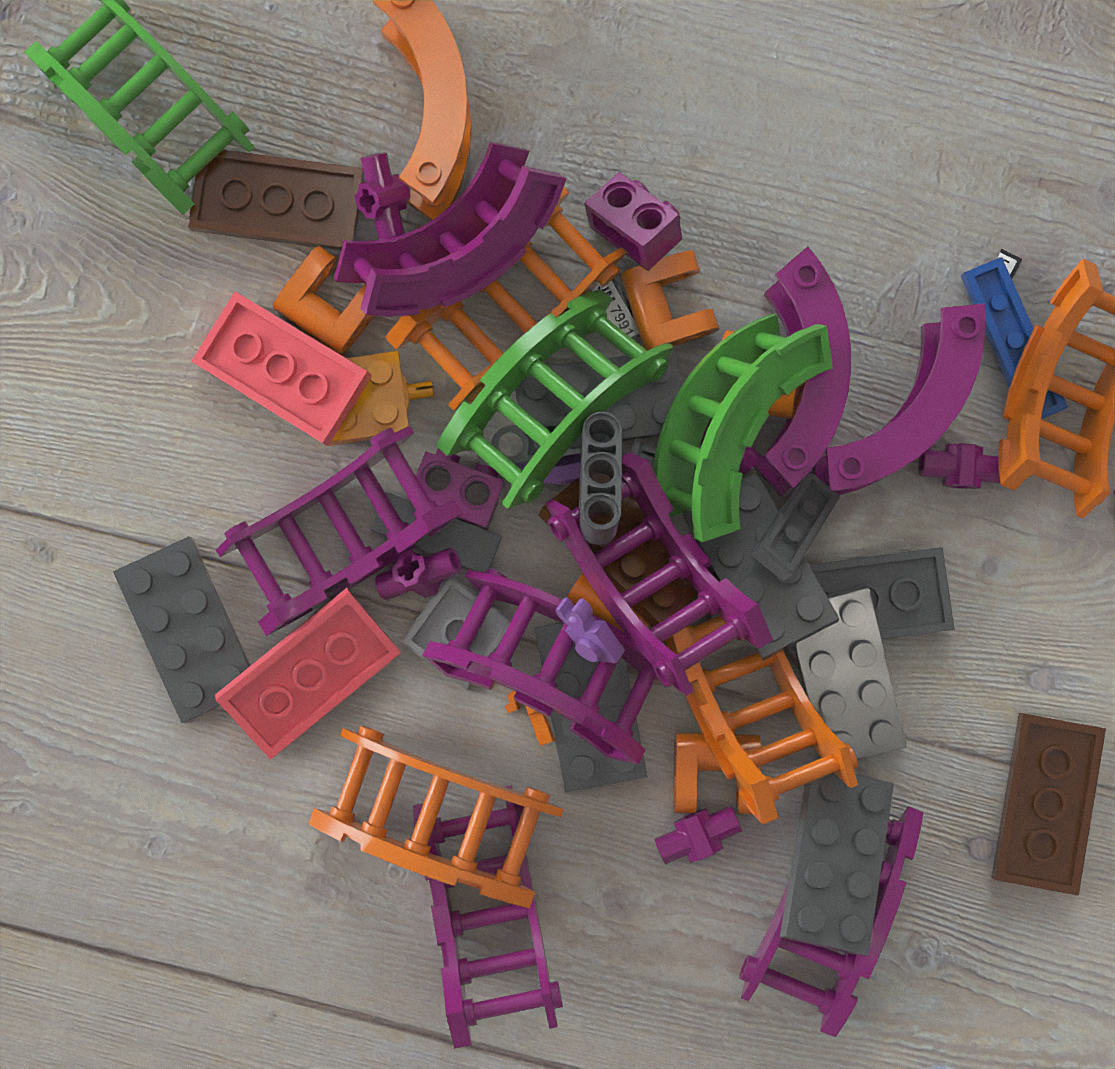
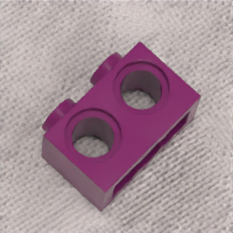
M618 172L584 202L589 227L617 249L622 247L627 252L626 255L647 271L682 240L681 218L677 209L667 201L661 202L650 194L643 183L638 180L632 181L621 172Z
M438 448L436 454L425 451L416 477L430 501H436L438 506H441L454 499L463 513L456 519L488 530L505 486L504 480L498 478L499 473L493 468L480 463H476L474 469L459 464L460 456L456 454L447 456ZM438 469L445 470L450 474L449 485L441 491H435L428 487L429 475ZM474 484H483L490 491L488 500L482 505H472L466 499L467 490Z

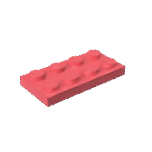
M236 291L191 361L326 446H329L372 377V374Z
M346 588L216 693L215 698L271 760L401 654V652L348 588Z

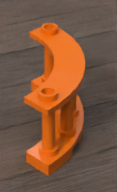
M373 0V4L390 18L381 30L382 37L405 57L423 87L424 112L420 135L409 162L399 176V180L412 188L410 191L411 198L407 204L432 221L455 202L463 183L470 155L471 117L461 55L446 20L432 0Z
M563 187L559 201L545 227L550 225L588 265L591 272L572 291L531 248V241L524 247L527 251L520 258V261L560 302L550 312L557 318L570 310L567 307L569 301L591 292L598 284L604 287L620 272L616 265L627 253L620 247L603 258L561 214L563 209L560 204L570 193L565 187ZM497 280L479 291L480 293L485 291L524 333L537 324ZM463 300L446 307L440 304L419 310L420 314L401 316L385 337L396 350L409 341H412L415 345L419 343L462 388L448 404L453 411L459 408L463 401H468L472 404L486 386L480 379L504 354L462 310L464 305L461 302ZM441 318L445 322L451 321L489 361L490 365L473 376L431 332L433 330L432 325Z
M1082 259L1058 288L1050 300V303L1055 305V308L1043 327L1036 324L1016 367L1002 418L1009 420L1007 439L999 440L998 449L999 476L1002 486L1015 491L1032 475L1073 491L1076 516L1080 518L1088 515L1110 494L1108 452L1115 422V348L1075 331L1084 315L1092 306L1115 315V296L1103 291L1097 265L1086 259ZM1066 345L1106 363L1094 391L1054 375L1055 367ZM1047 390L1087 407L1079 435L1041 419ZM1039 437L1076 452L1074 473L1040 459Z
M718 616L695 626L688 625L666 639L664 643L667 648L677 655L726 624V622ZM784 650L764 661L757 652L709 672L707 669L701 668L700 662L685 671L694 691L688 696L685 695L709 748L727 779L729 780L734 777L738 779L744 788L743 791L739 792V797L762 824L779 818L774 802L779 800L780 794L833 772L849 788L858 785L854 771L858 767V761L852 747L848 743L842 742L817 713L795 676ZM767 666L770 667L781 691L780 694L730 714L727 711L721 712L713 695L715 687ZM790 708L803 730L751 752L748 749L743 750L734 736L736 729ZM810 746H813L821 759L774 778H771L769 775L764 776L758 769L763 765Z
M360 726L358 732L342 728L340 736L358 744L337 806H332L330 812L314 808L308 823L309 825L339 841L344 842L345 838L348 837L362 844L361 851L410 871L452 886L456 885L458 879V883L480 889V895L530 908L535 891L520 884L522 876L519 875L540 812L562 817L564 809L549 803L550 794L527 786L524 793L451 769L382 741L384 733L369 727ZM373 752H377L389 757L390 761L369 820L363 821V824L354 820L356 814L352 811ZM409 765L432 774L433 778L412 837L406 838L405 843L387 836L388 829L384 826L405 767ZM450 781L480 792L458 855H453L452 860L429 853L431 846L428 845ZM497 797L524 806L503 868H498L495 875L476 869L478 863L474 860Z

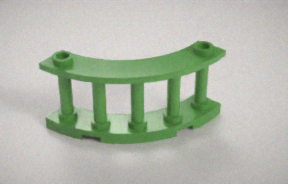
M99 0L102 6L56 49L52 46L46 51L35 41L24 53L125 155L132 151L137 156L132 161V164L171 205L184 215L195 204L184 193L190 187L187 183L233 140L248 152L255 148L245 136L250 130L233 111L227 116L181 65L127 13L130 7L124 0ZM113 19L123 26L78 69L73 66L69 71L66 70L70 66L68 61ZM137 38L154 57L108 100L104 97L98 103L87 91L92 86L90 81ZM168 69L186 87L188 92L142 135L138 132L132 138L117 122L123 117L120 112ZM202 104L222 127L176 171L171 169L166 173L151 158L156 152L154 147L194 109Z
M601 289L586 293L569 301L567 307L570 310L558 318L550 313L521 336L480 379L486 386L471 405L466 401L462 402L436 444V447L447 456L463 451H474L510 482L512 487L502 502L508 509L523 503L529 504L538 498L544 489V480L569 447L582 434L584 421L588 416L595 412H605L635 389L647 383L656 382L668 368L669 362L666 360L674 347L669 343H665L648 351L607 319L606 310L613 298ZM598 332L631 360L618 368L581 337ZM567 347L604 377L605 380L584 397L543 362L559 349ZM533 376L573 409L552 433L510 398L511 393L526 377ZM498 411L540 445V448L527 463L523 471L483 437L484 428Z
M770 314L754 320L736 330L716 345L700 361L680 388L667 413L659 436L653 471L674 508V511L669 513L668 516L672 517L681 514L683 510L692 513L695 539L705 542L741 529L739 494L743 473L739 472L746 446H752L759 430L769 417L767 411L782 394H790L805 381L833 368L827 326L815 324L786 338L780 336L777 314ZM713 418L706 432L701 448H699L704 431L710 419Z

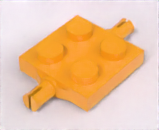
M398 351L346 358L372 374V377L329 446L367 441L385 429L392 427L394 432L410 426L408 418L410 400L434 398L432 380L408 384L402 374Z

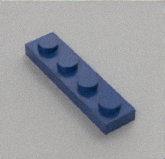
M1000 257L964 272L961 275V279L972 304H985V333L1010 388L1022 352L1033 331V326L1004 260ZM1047 390L1041 419L1067 409L1068 406L1064 397Z

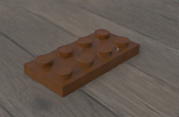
M222 150L195 176L192 201L195 204L190 210L188 228L195 232L310 247L321 246L325 249L341 251L344 240L355 241L359 209L356 205L355 194L359 189V184L364 182L363 169L360 167Z
M604 473L590 475V478L596 483L603 484L611 481ZM577 478L553 498L569 508L570 511L579 506L580 478ZM627 496L621 500V516L617 533L610 542L596 545L586 541L593 554L642 524V518L645 516L635 498ZM544 505L538 516L548 525V519L552 516L547 506ZM602 513L590 519L598 525H605L611 522L608 516ZM651 538L602 569L621 594L669 564L671 556L659 539L653 540ZM707 568V570L716 578V575ZM677 578L632 608L653 628L689 605L698 596V592L687 578L684 580Z
M1019 713L992 879L1079 896L1105 739V728Z

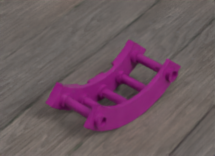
M490 141L478 172L465 191L447 210L422 227L400 236L376 241L344 240L334 279L336 282L367 284L360 308L365 315L386 317L420 314L419 310L440 304L446 307L457 303L490 285L507 272L527 251L524 248L534 236L538 228L543 230L559 201L567 178L560 173L525 166L530 152L525 148Z
M808 246L775 274L778 281L765 291L764 296L776 311L788 337L815 324L827 326L833 368L805 381L802 398L793 420L786 419L775 442L754 466V469L779 497L783 496L790 488L793 489L812 470L824 454L835 435L843 415L851 377V342L843 305L824 266Z
M985 304L942 307L940 309L941 322L925 323L921 326V350L917 373L914 378L915 382L907 399L896 414L875 434L845 445L828 447L826 449V456H821L812 468L813 474L828 485L830 491H835L840 496L857 491L881 480L914 461L946 432L962 410L979 372L986 331Z
M411 426L394 432L392 427L383 430L370 439L372 446L322 484L258 522L248 526L247 522L244 521L224 533L226 540L216 549L219 557H222L238 549L269 601L267 605L269 612L258 621L266 636L312 612L314 606L328 599L326 593L331 591L333 596L336 597L344 589L348 588L349 590L398 560L399 554L416 548L414 544L427 534L429 537L435 535L463 514L454 499L441 506H438L436 501L431 502L409 466L399 446L414 434ZM384 458L416 509V512L413 513L416 520L410 525L408 522H402L371 470V467ZM356 478L388 530L385 534L388 541L374 550L370 546L365 547L334 494ZM319 502L351 554L348 558L351 565L332 575L330 570L325 572L294 519L295 516ZM278 526L311 579L308 582L311 588L294 598H291L289 593L284 595L253 540Z
M629 452L622 456L621 500L627 496L635 498L645 516L642 518L641 525L594 554L578 527L579 506L570 511L569 508L554 499L547 501L545 504L552 516L548 519V525L560 542L565 541L600 600L637 649L653 665L659 680L666 687L673 685L684 695L688 696L694 691L685 673L687 669L735 638L739 641L745 639L758 649L771 642L773 638L759 604L742 593L727 578L718 582L707 570V567L711 566L710 559L688 532L681 536L669 518L668 514L674 511V508L665 495L650 462ZM594 513L589 518L591 519L599 513ZM651 538L653 540L659 539L671 556L669 558L670 563L620 594L602 568ZM677 578L681 580L687 578L698 592V599L653 628L648 629L631 607ZM707 613L709 615L717 613L726 622V624L677 655L662 643Z
M487 569L486 572L467 570L464 577L480 591L456 639L454 641L450 640L448 645L430 641L422 656L446 677L469 682L489 690L493 688L495 683L516 692L514 695L515 701L547 717L551 716L552 712L555 711L572 721L573 723L569 730L586 740L607 758L639 764L646 749L632 738L634 732L631 729L654 680H659L654 671L653 665L637 649L623 631L606 622L625 649L621 658L639 672L617 721L610 722L598 713L600 707L597 704L617 663L599 661L582 697L574 699L556 689L557 684L554 681L574 643L565 631L569 625L564 623L555 611L563 599L526 584L510 580L501 572L493 569ZM494 600L518 606L495 653H490L488 657L473 653L469 649ZM537 612L562 623L563 626L539 674L535 673L532 677L512 668L510 660L533 614ZM592 614L595 620H602L601 618Z
M512 785L506 786V788L513 790ZM506 801L507 808L491 811L485 830L510 825L512 836L514 837L524 806ZM423 804L413 805L414 829ZM472 815L445 821L438 817L428 841V845L431 846L429 853L442 857L439 843H444L447 837L465 834ZM507 855L475 861L478 863L476 869L496 874L498 868H503ZM525 855L520 869L522 885L533 890L527 855ZM425 876V880H429L434 904L431 906L437 945L441 946L444 968H441L445 1012L454 1049L472 1045L470 1026L477 1025V1020L545 1007L549 1029L558 1027L555 1009L562 1008L563 1002L559 982H550L535 895L530 908L507 904L460 914V910L452 911L448 888L455 886ZM529 918L534 948L468 961L467 957L460 959L457 937L463 936L464 931ZM537 965L541 989L475 1003L473 998L466 999L465 985L471 984L473 978Z
M908 806L899 820L892 819L891 822L888 821L885 843L889 845L885 861H882L868 956L861 957L849 953L842 955L827 948L781 938L780 932L788 881L774 917L754 957L747 955L739 974V979L745 981L741 999L749 1002L759 983H762L817 1006L818 1012L823 1013L820 1031L836 1038L858 1002V997L852 995L860 977L870 978L892 927L907 883L899 879L905 858L914 859L924 812ZM780 947L838 971V979L832 989L827 987L825 990H822L768 968L777 948Z

